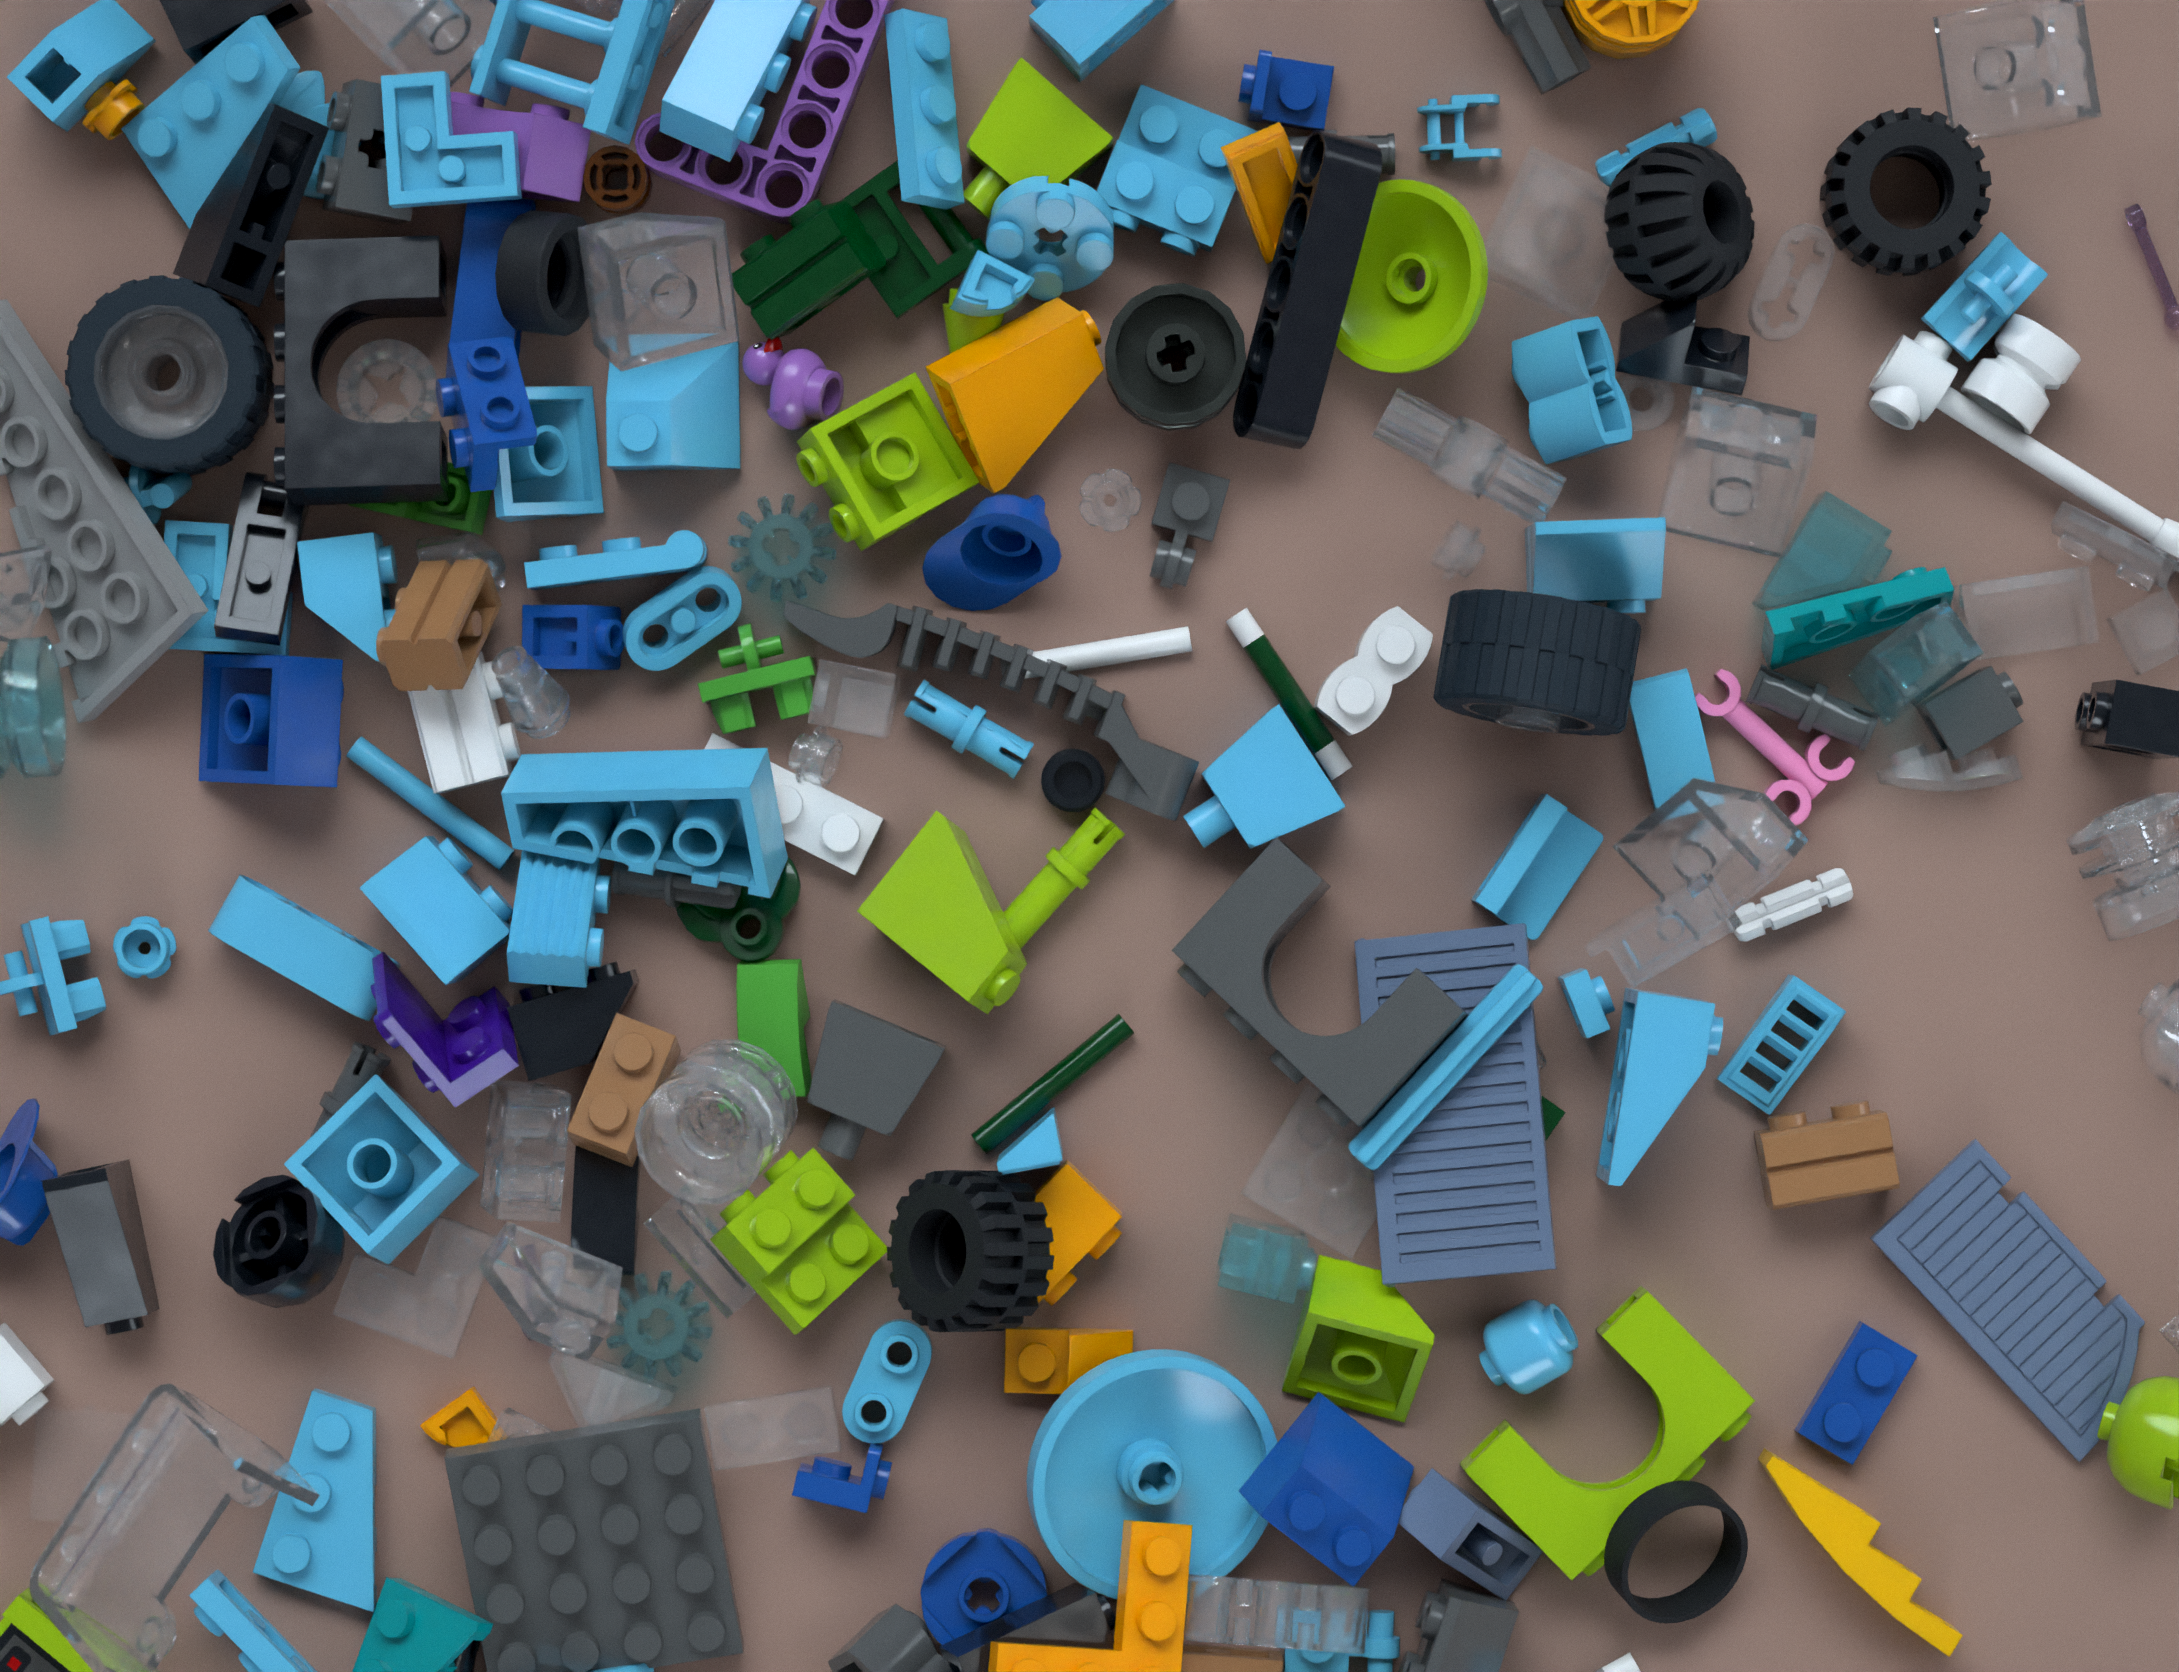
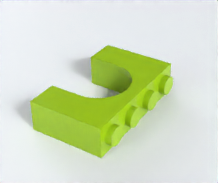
M1639 1286L1596 1329L1646 1381L1657 1405L1658 1428L1654 1443L1645 1459L1634 1470L1618 1479L1600 1483L1582 1482L1569 1478L1553 1468L1506 1419L1460 1462L1463 1470L1571 1580L1581 1572L1589 1577L1604 1565V1552L1609 1533L1618 1517L1631 1502L1646 1491L1661 1484L1692 1479L1706 1462L1701 1454L1718 1437L1723 1442L1732 1439L1751 1419L1747 1409L1755 1400L1642 1286Z

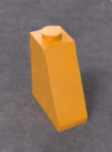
M1056 297L926 366L955 441L974 471L979 483L993 494L1007 486L1103 371L1104 367L1096 349V346L1102 342L1101 335L1094 320L1087 311H1078Z

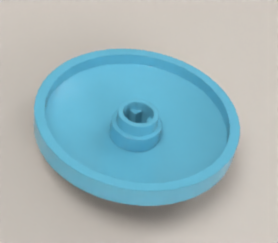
M1151 1349L1124 1354L1096 1366L1078 1378L1060 1395L1044 1417L1031 1447L1027 1467L1026 1484L1030 1513L1042 1542L1063 1569L1089 1589L1117 1599L1123 1520L1193 1525L1188 1596L1214 1584L1231 1572L1254 1548L1263 1534L1268 1521L1256 1512L1241 1495L1239 1489L1277 1444V1439L1272 1424L1257 1398L1238 1378L1217 1363L1199 1355L1170 1349Z

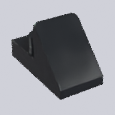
M1697 295L1691 296L1686 301H1663L1622 322L1619 332L1616 372L1742 395L1748 375L1750 336L1735 334L1722 328L1695 326Z

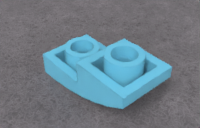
M1687 668L1633 681L1629 707L1657 817L1720 802Z

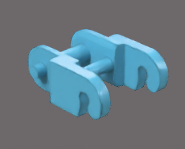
M1497 94L1452 95L1447 105H1438L1437 99H1428L1427 106L1417 108V113L1427 115L1428 145L1419 147V153L1430 154V160H1440L1441 153H1451L1452 162L1479 161L1482 158H1489L1490 160L1501 159L1502 149H1469L1464 137V112L1466 107H1478L1480 104H1486L1487 106L1499 105L1500 96ZM1454 114L1455 143L1441 144L1440 115Z

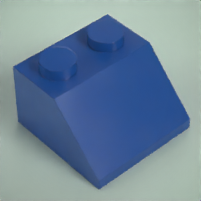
M204 654L198 781L337 788L338 767L341 761L339 736L341 703L344 697L342 681L343 660L282 655Z
M1318 1392L1239 1489V1492L1262 1518L1354 1587L1395 1535L1414 1466L1322 1393Z

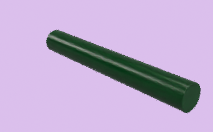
M1117 1014L974 1131L971 1136L982 1150L988 1154L1131 1037L1134 1031L1121 1015Z

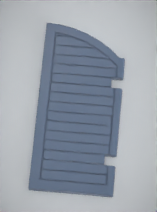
M1974 1139L1880 1227L1870 1239L2075 1460L2080 1462L2100 1440L2097 1437L2098 1429L2108 1402L2120 1405L2126 1394L2137 1356L2139 1330L2145 1324V1321L2120 1294L2103 1306L2094 1294L2107 1280L2025 1191L2019 1193L2010 1203L1998 1193L2011 1179V1176Z

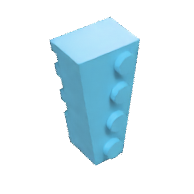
M768 748L521 754L501 792L513 849L594 864L597 858L622 862L629 866L628 871L652 876L655 869L692 876L691 883L717 888L721 881L747 886L748 894L771 898L788 859Z

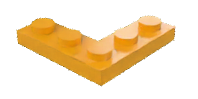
M1123 1520L1113 1649L991 1641L988 1672H1181L1193 1525Z

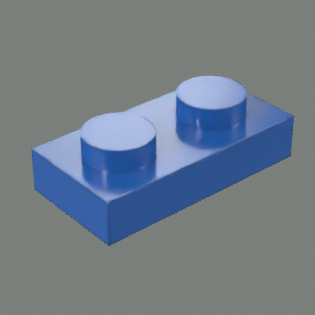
M1859 1321L1796 1426L1795 1431L1853 1465L1918 1355Z

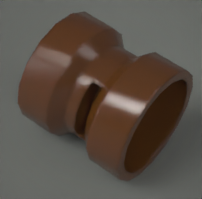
M617 145L603 147L592 154L585 165L583 175L585 190L596 205L606 213L621 217L631 215L642 209L649 200L653 185L650 171L639 155L629 148Z

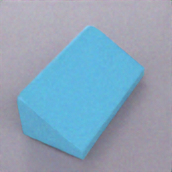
M1055 1107L1051 1108L999 1154L997 1160L998 1172H1002V1175L1059 1165L1060 1161H1063V1149Z

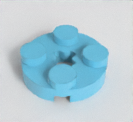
M1033 176L1012 184L994 202L991 218L987 226L986 248L988 253L1005 264L1035 278L1027 292L1034 299L1050 301L1059 297L1062 292H1070L1085 287L1102 275L1106 268L1111 265L1114 258V217L1112 210L1106 200L1096 190L1083 182L1069 178V186L1060 183H1048V176ZM1045 228L1050 233H1055L1059 230L1065 232L1062 240L1058 242H1046L1039 238V229Z

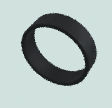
M1687 1480L1668 1482L1656 1486L1637 1497L1618 1517L1609 1533L1605 1546V1571L1613 1588L1641 1617L1665 1624L1687 1621L1713 1608L1733 1588L1745 1565L1748 1551L1747 1532L1738 1514L1710 1487ZM1690 1506H1710L1721 1511L1724 1523L1721 1546L1710 1567L1698 1580L1687 1588L1665 1597L1644 1598L1631 1594L1628 1584L1630 1559L1640 1539L1657 1521L1676 1510Z

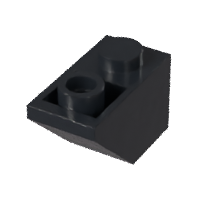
M616 961L589 969L586 988L573 987L559 992L556 985L539 984L519 990L522 1003L507 1007L528 1081L586 1065L597 1060L616 1013L622 1014L639 982L636 969L620 973Z

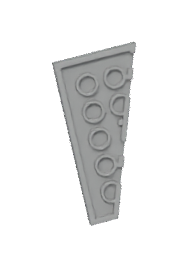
M5 299L0 300V476L6 475L16 504V507L9 509L10 516L39 605L50 608L60 639L59 643L53 645L60 668L69 667L79 699L71 701L78 723L95 720L209 610L106 451L103 450L102 445L92 440L83 430L82 422L73 413L69 402L71 397L8 300Z

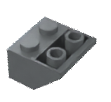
M1441 1578L1437 1593L1427 1590L1418 1611L1415 1627L1420 1628L1419 1637L1422 1638L1416 1654L1410 1651L1405 1652L1398 1672H1499L1519 1613L1515 1603Z

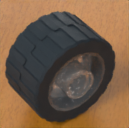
M165 275L149 276V279L140 281L133 279L120 284L121 287L111 293L106 292L95 301L96 305L88 314L84 313L77 324L78 329L73 341L70 340L66 354L68 355L67 370H65V385L69 388L71 408L73 413L82 422L83 430L92 440L100 443L104 447L103 450L113 457L133 466L162 475H172L173 473L196 475L206 473L207 469L215 466L221 467L232 461L234 455L242 449L245 450L255 440L253 437L260 426H264L269 414L267 410L270 399L274 395L275 383L272 382V369H274L272 357L267 352L264 344L265 338L259 328L251 323L247 318L248 314L235 303L209 287L206 288L196 281L182 277L172 279ZM178 362L180 374L177 383L172 388L163 391L161 379L164 370L171 364Z
M1499 589L1458 591L1449 599L1433 698L1441 707L1455 713L1521 730L1588 736L1618 734L1626 728L1641 625L1629 615L1614 611L1613 609L1563 597Z

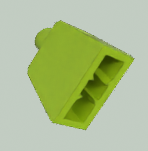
M1021 57L1014 65L966 145L967 153L983 167V170L963 191L964 200L984 218L990 220L995 200L1009 186L1033 176H1048V183L1068 185L1069 178L1073 180L1112 148L1113 137Z

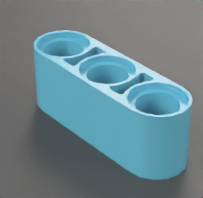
M240 874L208 931L228 945L361 1019L370 1021L377 1009L376 1000L370 987L374 983L372 958L380 954L381 951L265 885ZM388 956L393 961V963L398 968H400L401 964L393 958H391L390 956Z

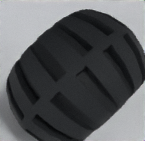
M1667 142L1655 145L1636 155L1616 175L1606 197L1607 204L1604 209V223L1608 225V231L1605 233L1608 246L1614 251L1612 258L1618 269L1623 272L1624 277L1636 289L1665 301H1686L1694 295H1697V300H1702L1725 288L1740 273L1748 261L1753 247L1752 240L1754 238L1755 222L1751 220L1753 208L1750 197H1747L1745 193L1747 187L1741 175L1736 172L1735 167L1723 155L1704 146L1688 142Z

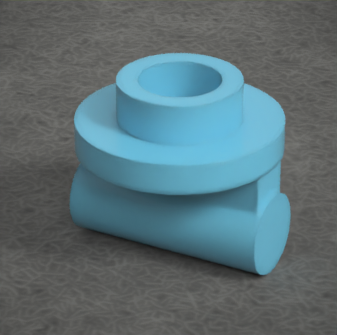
M133 465L130 467L129 477L123 478L152 524L159 522L161 509L170 507L189 492L192 487V478L187 473H173L166 477L157 478L155 472Z

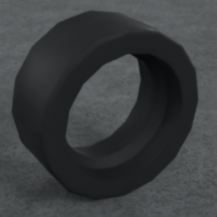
M530 210L518 215L507 228L498 250L495 280L497 299L502 314L514 329L530 333L567 336L578 331L589 318L598 295L601 270L598 244L593 230L584 218L569 213ZM550 264V271H549V278H548V286H547V272H548V265Z

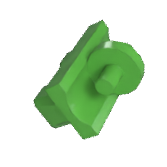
M751 623L738 626L741 645L718 650L723 669L746 663L748 671L698 683L702 702L711 703L713 714L723 734L757 727L749 693L772 687L781 720L815 712L814 688L811 678L818 676L814 658L806 656L763 667L761 659L784 654L781 637L777 635L756 641Z

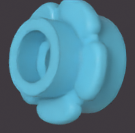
M148 916L134 918L130 926L121 927L113 941V950L116 953L119 968L132 978H140L142 975H146L148 978L153 979L163 975L170 968V957L176 952L177 948L176 939L172 931L167 927L162 928L157 919ZM142 942L150 944L151 950L148 954L140 952L139 946Z

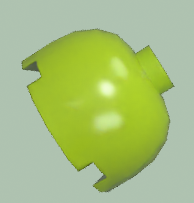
M2170 1376L2146 1378L2128 1390L2120 1405L2108 1402L2100 1421L2097 1437L2108 1441L2106 1461L2115 1480L2125 1490L2147 1502L2171 1510L2174 1507L2173 1497L2179 1499V1378Z

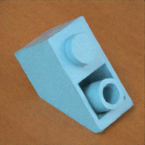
M99 0L53 29L18 64L7 78L53 123L68 132L88 112L85 109V105L90 97L104 84L110 81L115 84L156 40L115 0Z
M374 532L298 541L297 547L305 606L375 661L380 662L376 651L377 634L380 628L389 626L395 614V609H391L388 584L398 582L397 562L393 546H383L382 535Z

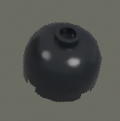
M283 1174L264 1177L243 1189L234 1200L241 1204V1206L234 1213L231 1222L222 1218L216 1230L213 1257L218 1276L242 1297L273 1308L303 1304L321 1294L334 1279L343 1260L345 1236L342 1226L323 1207L320 1199L308 1187L305 1188L301 1182Z

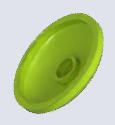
M1396 179L1378 184L1336 342V347L1352 361L1366 368L1386 373L1401 374L1420 371L1439 363L1452 354L1473 329L1485 300L1488 262L1483 238L1478 226L1470 213L1455 197L1437 186L1414 180ZM1423 269L1426 275L1425 284L1421 290H1418L1416 277Z

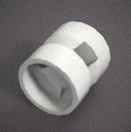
M2014 313L2008 318L1995 337L1996 341L1994 342L1993 349L1997 358L1980 359L1962 385L1961 391L1966 397L2025 434H2031L2050 406L2045 389L2058 390L2061 384H2065L2081 361V358L2070 345L2050 330L2031 319Z

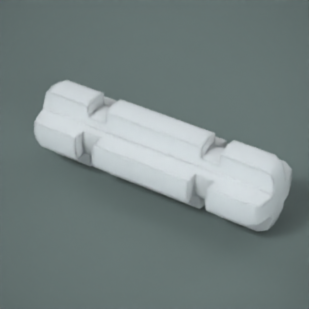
M1834 868L1817 875V881L1811 883L1810 880H1804L1760 898V904L1755 905L1753 902H1749L1732 909L1729 912V920L1739 941L1747 942L1766 934V928L1771 927L1772 930H1777L1822 912L1821 906L1827 904L1828 907L1832 908L1851 900L1853 889L1847 874L1843 869Z

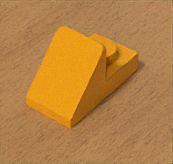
M1006 1328L1004 1393L1062 1394L1072 1383L1089 1370L1118 1356L1132 1353L1133 1329Z

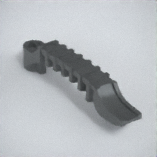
M786 600L783 616L789 622L822 645L847 656L864 658L882 652L891 643L897 621L908 624L897 667L917 672L927 633L931 631L941 635L933 660V667L952 672L960 645L963 643L975 648L967 674L988 679L994 656L1008 661L999 685L1003 688L1019 693L1027 670L1041 676L1032 700L1035 704L1052 709L1060 686L1072 691L1062 718L1078 725L1083 724L1085 716L1098 720L1093 735L1108 741L1119 756L1105 794L1153 814L1177 821L1199 761L1139 738L1122 705L1126 694L1116 690L1110 693L1096 686L1097 680L1082 674L1076 676L1067 672V665L1051 659H1047V662L1032 656L1034 652L1032 649L1018 644L1008 645L999 641L1001 636L980 630V633L970 630L966 628L967 623L949 617L944 620L932 615L933 611L913 605L912 610L892 603H886L880 609L870 614L855 618H841L791 600Z

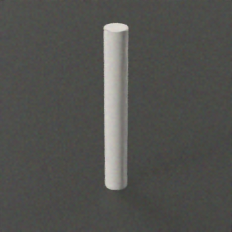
M1187 626L1033 652L1032 656L1046 662L1047 659H1051L1067 665L1066 671L1071 672L1192 652V646ZM1000 658L1003 675L1008 661ZM1027 670L1024 679L1040 676Z

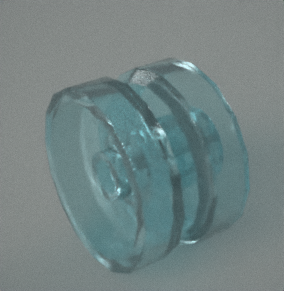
M47 635L14 638L9 640L3 656H0V780L5 777L11 761L23 778L57 776L62 773L65 762L66 712L62 679L56 653Z

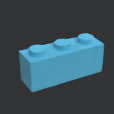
M715 0L662 99L659 131L730 162L741 141L750 144L755 138L765 112V108L759 105L767 90L777 93L781 88L791 63V57L787 56L786 53L794 39L802 43L805 41L814 23L817 7L811 5L810 0Z

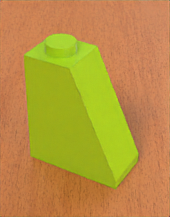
M936 810L857 912L967 1002L988 1014L994 1006L1004 1004L1015 993L1021 980L1019 974L1026 967L1027 962L966 832Z

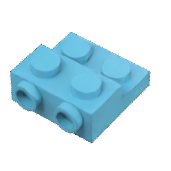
M1140 84L1120 137L1116 141L1097 188V192L1106 200L1112 210L1114 226L1136 233L1139 224L1163 233L1160 243L1177 252L1195 257L1198 248L1211 253L1236 192L1220 147L1253 134L1257 130Z

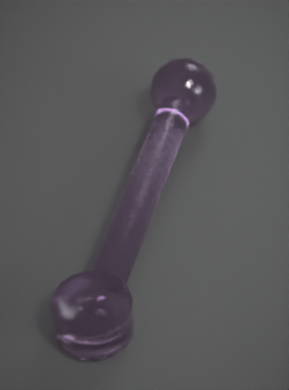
M2136 203L2124 209L2125 217L2130 228L2136 234L2165 305L2164 322L2168 328L2177 331L2179 330V305L2147 230V222L2143 210Z

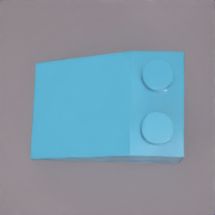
M1625 988L1596 1176L1608 1185L1620 1187L1623 1185L1706 1068L1707 1055H1718L1723 1032V1017H1716L1714 1015V1003L1701 999Z

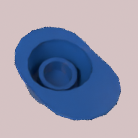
M997 494L986 497L973 508L964 523L938 539L927 551L922 566L925 584L938 599L950 606L969 611L991 610L1006 604L1037 583L1047 579L1057 571L1062 554L1058 541L1052 535L1048 517L1045 515L1044 499L1040 495H1033L1027 499L1009 494Z
M35 1098L28 1099L19 1107L0 1139V1238H5L16 1245L22 1246L31 1241L50 1215L42 1181L58 1175L55 1164L32 1140L39 1118L40 1107Z

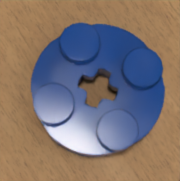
M982 1528L977 1531L962 1533L944 1543L927 1564L920 1591L923 1618L928 1629L941 1645L1048 1595L1044 1570L1032 1550L1012 1535L1000 1533L991 1528ZM975 1579H979L983 1583H987L990 1580L997 1582L1000 1586L995 1594L1000 1602L998 1607L993 1610L984 1604L977 1609L971 1607L968 1600L972 1597L973 1591L969 1584Z

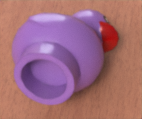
M780 337L758 342L750 346L745 352L742 361L745 375L750 381L758 385H771L770 408L767 409V413L779 426L790 430H799L812 424L815 420L825 421L838 413L843 399V378L839 372L826 369L825 364L817 353L806 348H795L784 354Z

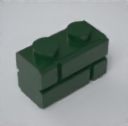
M820 199L808 203L787 219L793 228L777 241L772 234L766 235L740 253L739 256L745 264L729 275V281L743 303L750 307L751 315L767 338L773 340L791 334L886 265V258L871 235L864 231L865 226L851 205L845 200L825 206Z

